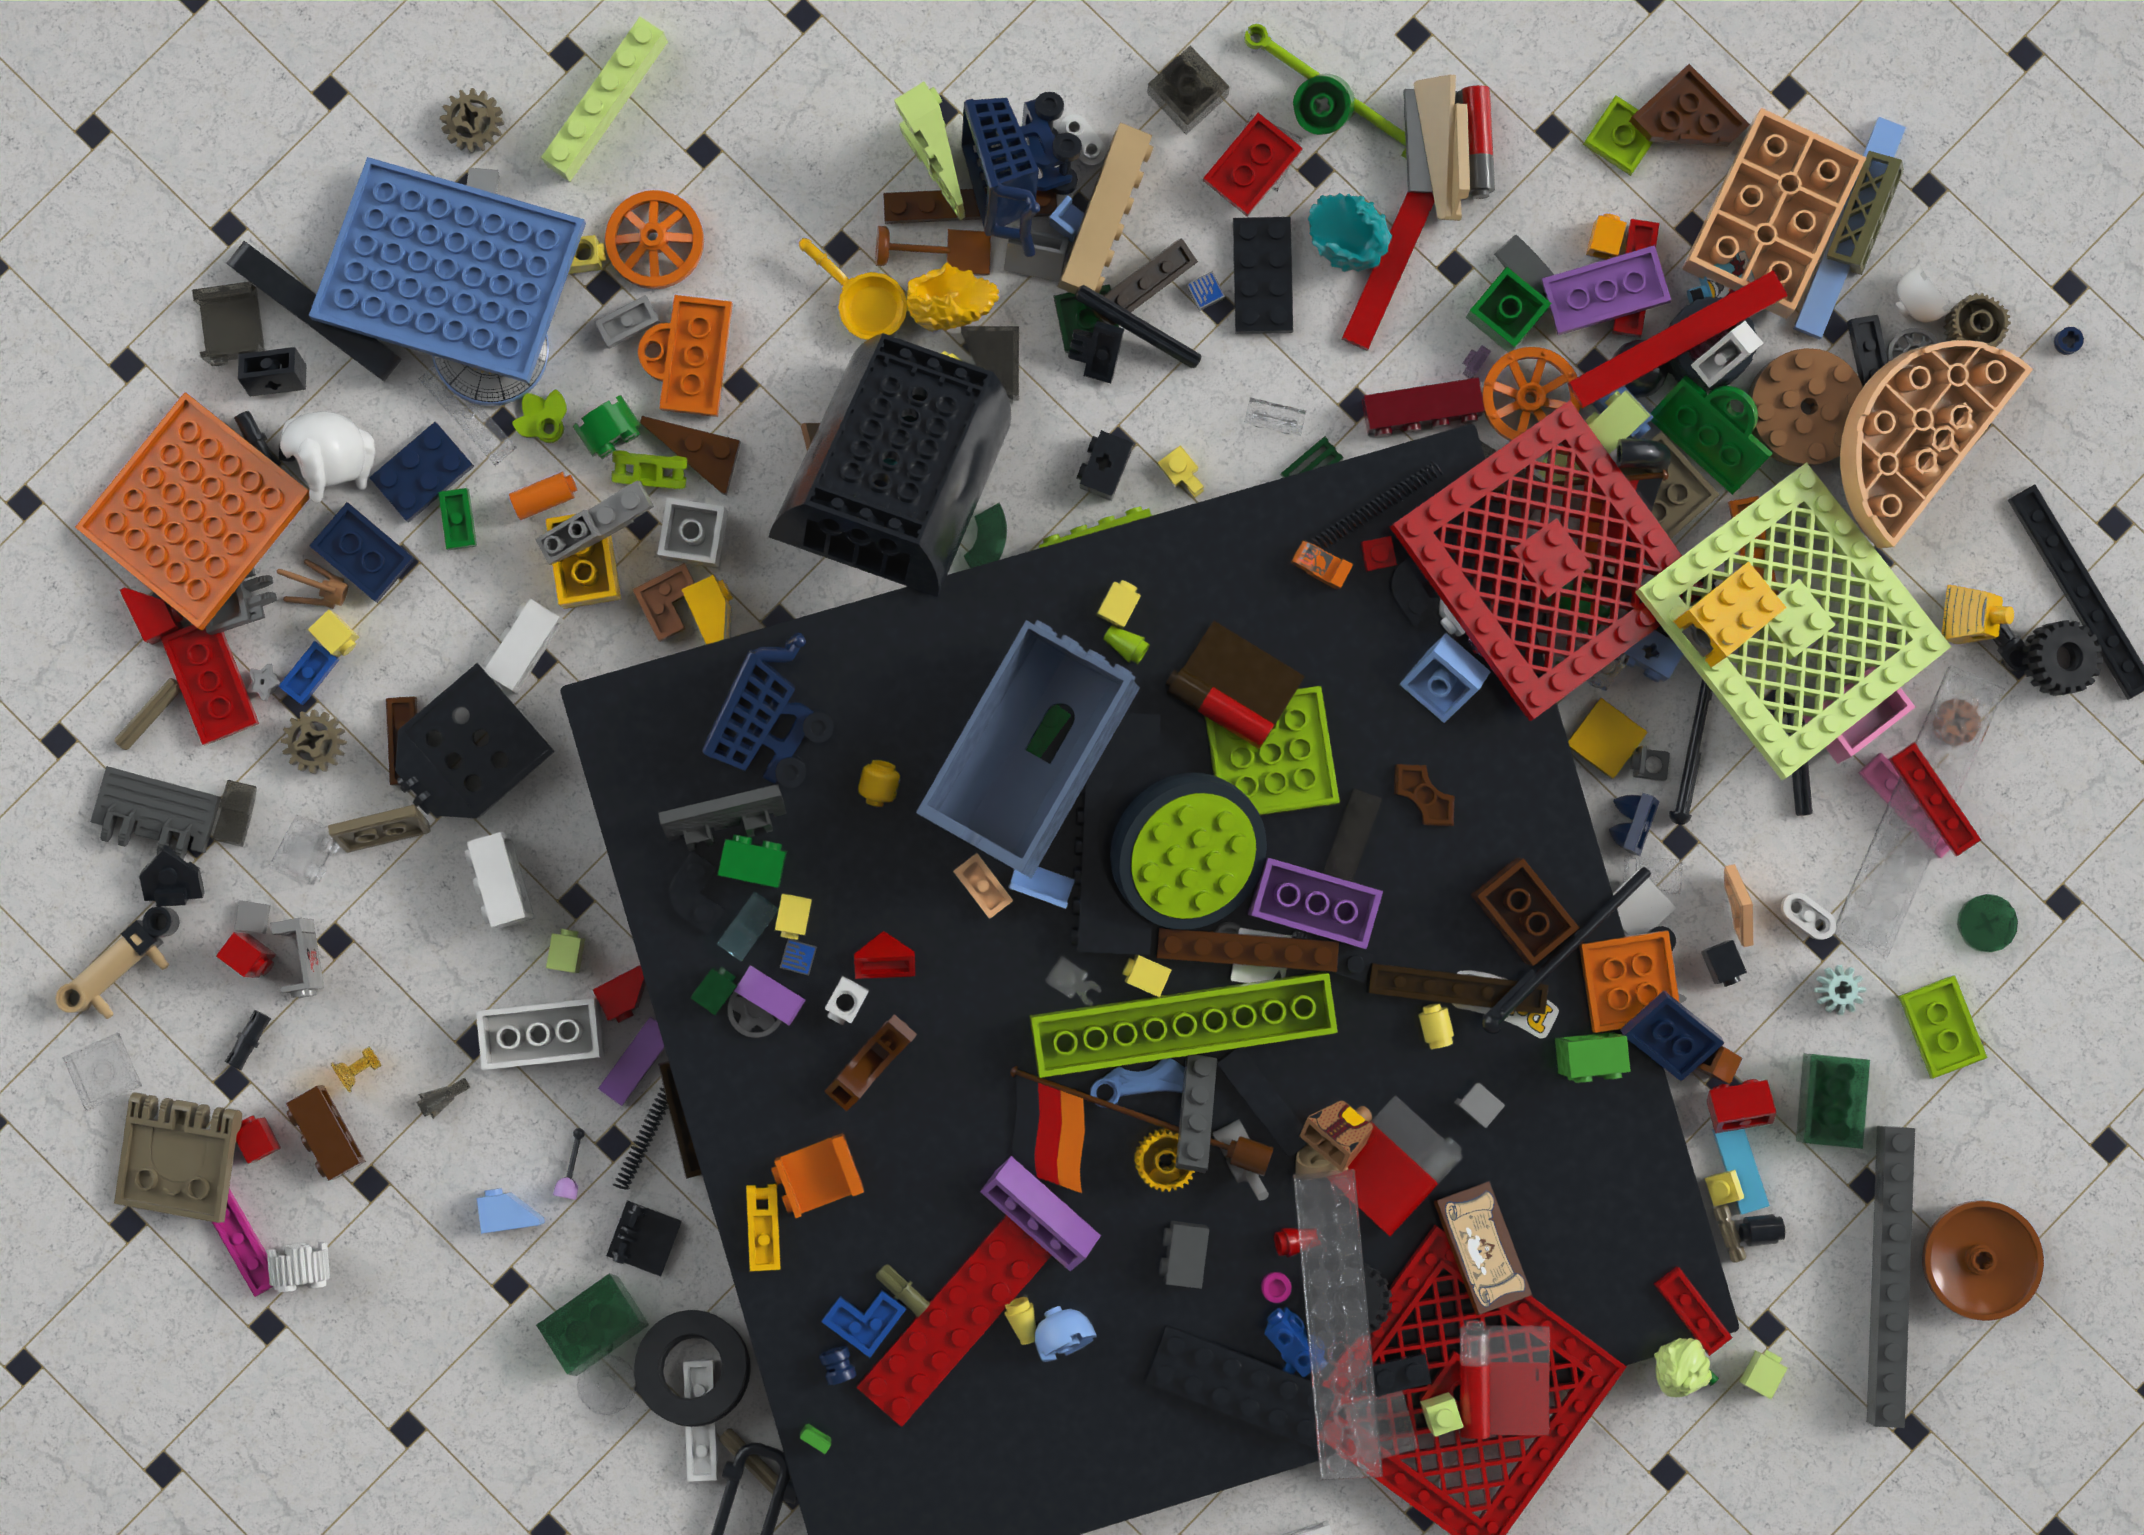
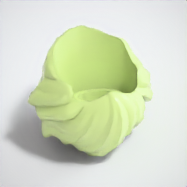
M1678 1338L1671 1343L1661 1346L1659 1351L1654 1353V1358L1657 1361L1655 1367L1656 1379L1661 1391L1666 1396L1675 1398L1688 1396L1690 1393L1707 1386L1712 1379V1374L1709 1370L1710 1361L1705 1356V1350L1702 1348L1699 1340Z

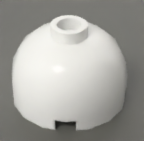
M1920 264L1902 276L1897 287L1900 301L1895 304L1905 318L1911 315L1916 321L1927 323L1933 322L1951 311Z

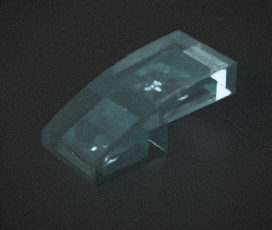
M754 892L717 944L742 961L779 908L757 892Z

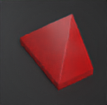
M885 931L881 932L854 954L855 979L915 976V952Z

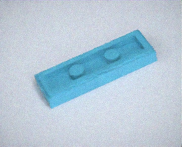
M1712 1129L1725 1171L1736 1170L1744 1198L1740 1201H1735L1739 1214L1743 1215L1770 1206L1745 1129L1716 1134L1714 1129Z

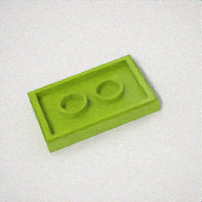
M1955 975L1898 996L1931 1079L1988 1058Z

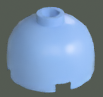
M1057 1306L1044 1313L1046 1318L1038 1324L1035 1331V1345L1041 1360L1048 1362L1057 1359L1055 1353H1065L1067 1356L1090 1344L1097 1335L1089 1319L1083 1313L1074 1309L1062 1310L1061 1306Z

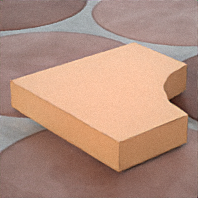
M1735 864L1728 865L1724 868V888L1731 907L1733 927L1741 946H1753V903Z

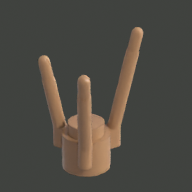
M308 559L304 560V564L328 578L329 581L324 579L320 583L283 569H277V574L320 589L319 596L324 597L323 599L285 596L283 598L285 602L322 605L334 609L335 604L342 606L345 601L349 585L343 583L344 578L333 575Z

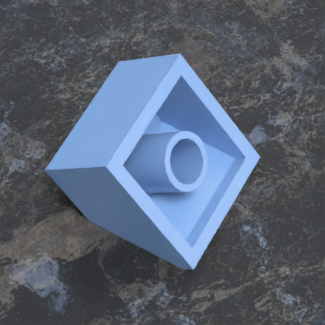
M1445 633L1424 654L1401 681L1400 685L1445 723L1481 688L1490 671Z

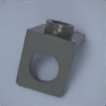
M1644 745L1636 748V752H1632L1630 769H1634L1633 777L1661 781L1667 780L1670 753L1650 750ZM1651 756L1658 757L1662 762V768L1658 773H1650L1646 769V760Z

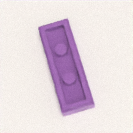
M650 1017L598 1088L621 1106L624 1105L665 1048L658 1023L654 1018Z

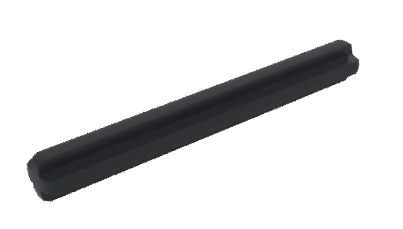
M1082 285L1077 289L1074 296L1077 301L1188 367L1196 368L1202 356L1198 352L1089 287Z

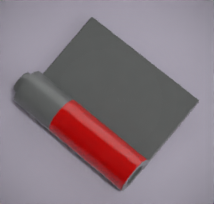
M1475 85L1455 91V104H1467L1469 195H1472L1473 199H1485L1489 197V193L1495 191L1491 97L1488 86ZM1404 89L1408 192L1433 193L1415 90Z

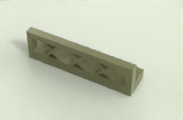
M1872 151L1868 152L1828 251L1827 259L1850 265L1851 272L1859 275L1863 274L1904 172L1901 159ZM1876 161L1887 164L1885 173L1873 179L1869 172L1872 162ZM1881 182L1879 188H1877L1876 184ZM1872 186L1876 193L1874 200L1862 205L1858 197L1860 191ZM1857 202L1859 207L1854 209V206ZM1870 208V211L1867 215L1865 210ZM1862 212L1866 220L1864 226L1851 231L1848 225L1850 217ZM1845 229H1846L1847 232H1848V234L1843 235V234H1844V231H1845ZM1860 234L1858 241H1856L1855 236ZM1849 239L1852 240L1855 248L1851 257L1836 253L1840 243Z

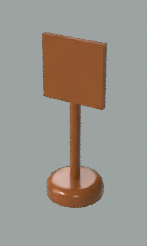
M886 226L877 227L876 266H885L888 263L889 250L947 254V263L952 267L958 268V270L964 272L972 270L973 274L990 275L991 236H986L984 231L948 229L947 247L890 243L889 229Z

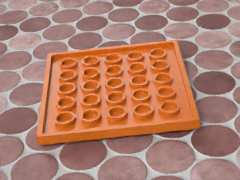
M184 392L75 528L188 621L203 631L309 500L310 496L309 490L193 397Z

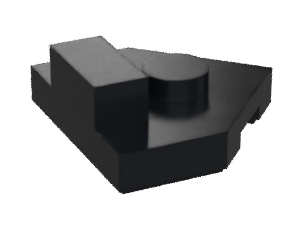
M167 845L162 847L155 858L145 866L139 875L144 901H155L156 907L186 905L188 899L203 898L205 891L200 868L192 862L187 863L174 854L175 851Z

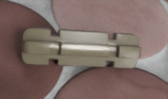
M1728 1205L1715 1207L1713 1213L1716 1221L1720 1223L1718 1226L1726 1248L1729 1247L1728 1253L1733 1263L1746 1259L1744 1247L1740 1246L1742 1242L1734 1220L1730 1219L1732 1215Z

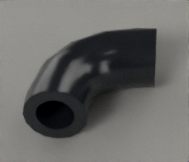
M1646 439L1618 440L1617 464L1619 468H1642L1647 473H1660L1662 469H1668L1671 462V453L1666 445Z

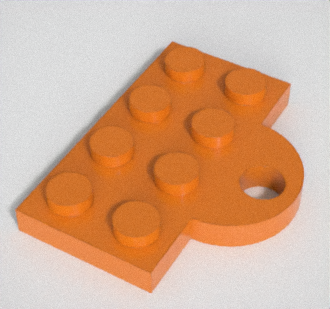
M674 295L671 323L655 325L642 336L638 346L639 361L647 374L663 382L660 410L718 417L733 308L731 301ZM650 344L660 345L661 353L658 357L649 358L646 356L645 351Z

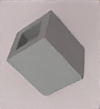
M1476 1083L1462 1100L1457 1098L1454 1102L1479 1125L1485 1128L1505 1106L1480 1083Z

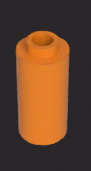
M560 472L509 493V497L518 518L523 520L574 499L573 492L578 490L571 475L566 476L564 472Z

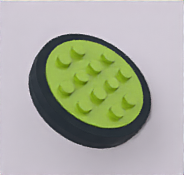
M1205 773L1173 775L1149 786L1124 811L1116 826L1111 843L1110 861L1112 874L1119 891L1127 903L1147 920L1171 929L1200 928L1229 915L1252 892L1260 878L1265 863L1267 850L1266 833L1257 809L1250 799L1236 786L1219 777Z

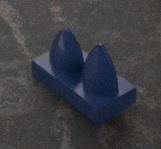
M1642 793V796L1625 795L1614 799L1613 802L1617 809L1633 821L1632 823H1621L1609 829L1611 837L1619 846L1637 856H1640L1659 805V801L1654 796Z

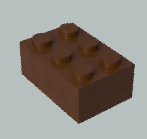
M1515 858L1471 894L1472 898L1527 965L1534 966L1579 929L1578 925L1524 858Z

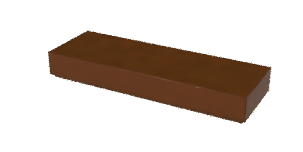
M415 696L386 698L389 781L391 786L400 785L397 781L400 776L395 771L398 730L417 714V697Z

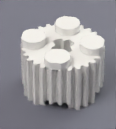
M318 1242V1248H312L306 1243L283 1245V1251L276 1252L274 1248L267 1249L269 1284L274 1286L278 1292L296 1290V1285L305 1284L308 1288L327 1286L326 1279L330 1278L327 1242Z

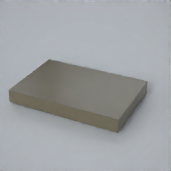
M415 805L328 825L329 835L347 853L431 832L428 820Z

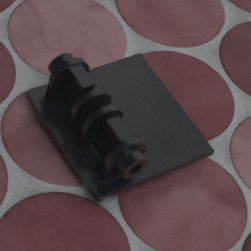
M627 1200L606 1256L613 1258V1261L617 1263H626L661 1277L682 1221Z

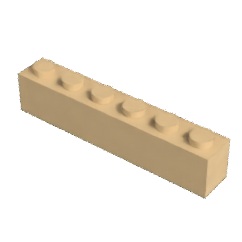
M1121 122L1116 128L1057 285L1058 288L1075 294L1080 286L1085 285L1097 293L1100 292L1105 277L1100 276L1103 267H1109L1115 251L1110 249L1113 240L1119 241L1124 229V225L1120 223L1123 213L1128 215L1134 202V198L1130 197L1133 187L1138 189L1144 172L1139 171L1142 162H1148L1154 146L1149 145L1152 135Z

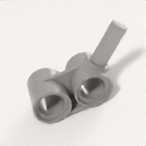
M1239 1119L1212 1133L1215 1140L1230 1145L1232 1140L1238 1141L1239 1136L1249 1139ZM1219 1148L1223 1156L1226 1157L1228 1151ZM1226 1157V1162L1237 1183L1248 1182L1258 1200H1265L1269 1193L1259 1175L1230 1165L1231 1158Z

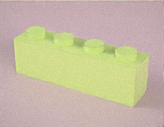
M1617 390L1605 401L1608 407L1600 415L1595 411L1585 420L1608 454L1617 448L1619 439L1629 437L1651 416L1627 390L1622 394ZM1557 454L1555 456V465L1566 467L1567 456ZM1547 457L1542 462L1547 463ZM1575 463L1574 469L1581 470ZM1539 471L1538 473L1545 479L1546 471ZM1554 473L1553 482L1565 481V475Z

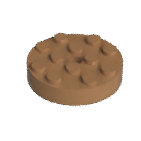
M1813 348L1787 352L1764 366L1750 386L1748 395L1753 399L1758 410V422L1751 434L1773 452L1772 458L1784 464L1801 467L1807 462L1811 467L1826 463L1840 456L1845 422L1863 385L1855 371L1844 360L1830 352ZM1802 401L1808 403L1809 405L1814 403V405L1810 407L1811 411L1809 415L1803 413V411L1801 410Z

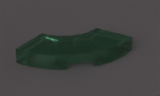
M1000 502L974 516L978 527L977 539L972 549L963 556L969 568L994 562L1002 557L1007 540V524Z

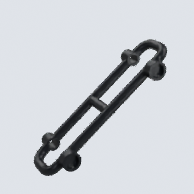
M752 1442L745 1444L738 1450L733 1462L727 1460L722 1474V1478L727 1479V1484L711 1535L724 1534L737 1488L744 1472L746 1459L753 1454L774 1460L780 1466L779 1476L761 1531V1535H773L783 1501L795 1504L797 1500L783 1451L762 1443Z

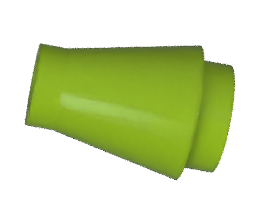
M1114 625L1108 629L1103 638L1129 663L1132 661L1138 664L1150 646L1149 643L1144 641L1145 637L1122 630Z

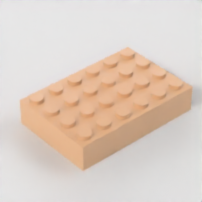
M1761 108L1744 137L1682 270L1701 279H1704V277L1710 278L1735 291L1750 283L1746 280L1751 270L1755 280L1774 270L1788 296L1766 308V310L1787 319L1798 305L1866 157ZM1746 252L1748 263L1741 278L1714 266L1717 263L1721 265L1728 264L1737 253Z

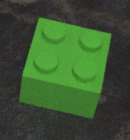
M1608 1032L1555 1038L1558 1073L1567 1076L1568 1080H1574L1575 1083L1592 1081V1076L1604 1077V1079L1622 1078V1073L1630 1072L1628 1042L1625 1035Z

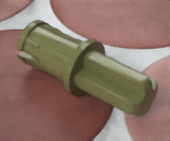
M884 1265L876 1274L877 1279L895 1295L894 1299L902 1301L916 1317H919L930 1305V1302L911 1286L912 1282H907L890 1265Z

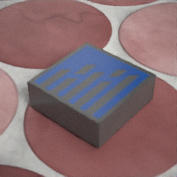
M788 938L780 968L809 976L817 946Z

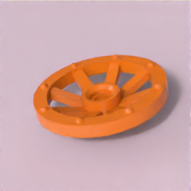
M650 190L630 196L614 210L607 224L605 245L611 263L623 278L643 288L662 289L683 281L693 272L703 253L704 233L697 214L685 200L666 191ZM650 203L649 223H644L632 210ZM659 203L675 207L677 210L659 224ZM685 216L691 225L693 234L667 232V230ZM624 218L640 230L639 233L617 235ZM651 233L658 234L655 240L648 239ZM669 242L692 244L690 254L685 262L668 246ZM640 243L627 261L623 263L619 256L617 245ZM646 252H649L650 277L632 271ZM661 252L678 268L664 276L659 274L658 253Z
M1524 347L1513 350L1502 356L1492 366L1485 378L1482 388L1485 416L1492 428L1500 436L1511 442L1527 430L1531 413L1534 414L1538 421H1541L1546 417L1541 407L1556 410L1566 403L1565 401L1546 398V395L1565 383L1568 384L1576 379L1577 374L1563 357L1551 350L1540 347ZM1537 359L1531 381L1527 383L1517 361ZM1547 362L1559 370L1562 375L1541 386L1539 383ZM1507 366H1509L1519 390L1496 381L1499 374ZM1569 387L1570 401L1579 412L1580 405ZM1493 391L1515 399V402L1496 410L1493 401ZM1525 396H1533L1534 403H1528ZM1520 409L1522 412L1516 431L1506 425L1501 418Z

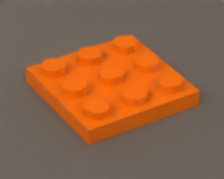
M1664 930L1589 942L1579 946L1592 1032L1598 1033L1621 1029L1663 991H1666L1679 1002L1669 931Z

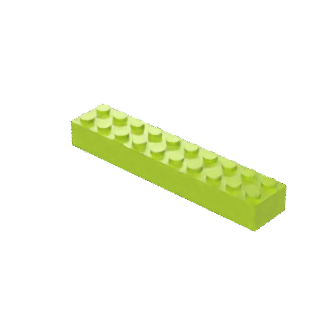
M1327 972L1030 1015L1036 1064L1040 1078L1338 1033L1330 975Z

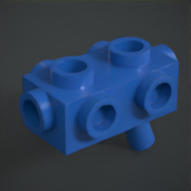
M1286 1307L1283 1310L1278 1308L1268 1316V1323L1264 1334L1281 1352L1283 1360L1287 1362L1283 1370L1293 1374L1297 1370L1302 1377H1305L1309 1373H1317L1325 1367L1327 1360L1324 1358L1325 1350L1322 1342L1306 1330L1303 1321L1298 1315Z

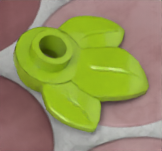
M555 389L547 396L546 400L534 394L527 393L522 398L524 416L512 422L516 431L523 437H538L545 443L558 441L564 433L562 419L567 412V405L562 394ZM549 424L555 427L554 432L551 434L545 433V428Z

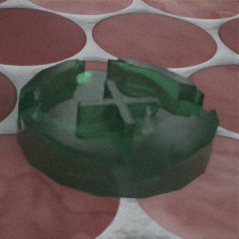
M1983 894L1973 897L1964 903L1958 913L1957 927L1963 941L1969 947L1976 951L1989 953L2002 950L2012 942L2017 933L2018 919L2014 908L2007 900L1998 895Z

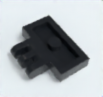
M1099 321L1096 322L1093 333L1074 329L1072 334L1074 339L1070 343L1072 349L1069 350L1068 357L1072 360L1086 363L1083 376L1111 384L1125 329Z

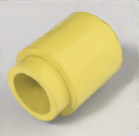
M1440 1003L1424 1006V1012L1418 1014L1425 1042L1429 1043L1430 1049L1442 1048L1453 1044L1452 1037L1454 1032L1448 1008L1441 1007Z

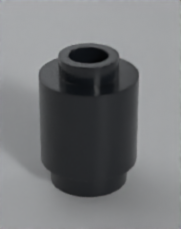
M1774 1214L1744 1217L1743 1223L1739 1224L1740 1238L1749 1247L1777 1244L1779 1240L1785 1239V1224L1781 1216L1775 1217Z

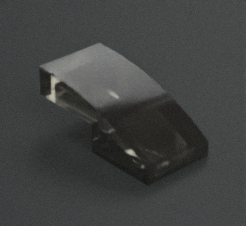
M227 780L219 805L221 812L213 834L215 841L243 847L257 792L256 786Z

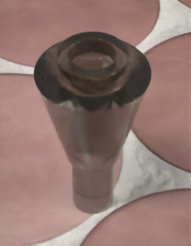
M463 1078L449 1087L445 1086L420 1093L421 1100L416 1103L424 1117L431 1115L432 1119H434L455 1099V1096L471 1087L466 1078Z

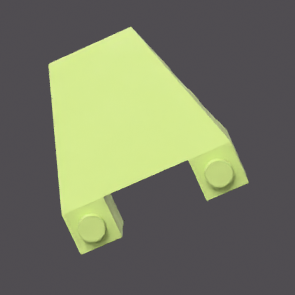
M922 82L894 99L895 107L904 120L899 124L900 131L919 161H923L929 171L928 174L933 181L937 182L943 196L958 218L962 220L965 218V212L945 129L946 124L939 105L942 103V99L934 87L929 89L926 83Z

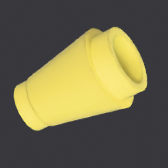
M1027 1297L1013 1299L1010 1304L1005 1305V1316L1022 1345L1035 1342L1036 1331L1033 1303H1029Z

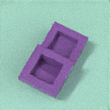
M751 965L735 989L736 993L789 1026L805 1002L804 998Z

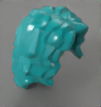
M1338 193L1336 196L1321 195L1317 199V204L1311 206L1308 221L1312 244L1318 248L1320 256H1324L1331 262V267L1341 268L1343 272L1350 270L1359 272L1368 268H1374L1380 264L1381 256L1388 252V245L1392 235L1386 224V216L1384 214L1380 215L1377 212L1374 202H1366L1364 196H1351L1350 194L1344 196Z

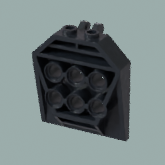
M476 663L398 730L395 771L400 776L397 779L401 785L400 789L404 793H409L412 790L417 795L413 800L416 807L419 806L427 815L431 812L434 816L477 819L484 815L555 751L479 663ZM464 707L469 711L470 717L466 723L459 724L455 719V713L459 708ZM481 729L485 730L489 735V741L484 746H479L474 741L475 733ZM434 730L439 731L443 737L442 743L437 747L431 746L428 742V736ZM453 752L458 753L462 758V764L457 769L449 767L447 762L448 756ZM498 752H504L508 756V764L504 768L496 767L493 762V758ZM473 774L480 777L482 783L477 791H471L467 787V779Z

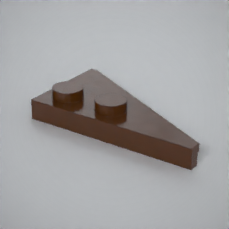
M645 416L641 417L640 423L649 432L663 442L677 456L686 457L689 466L713 485L721 494L727 496L741 444L740 440Z

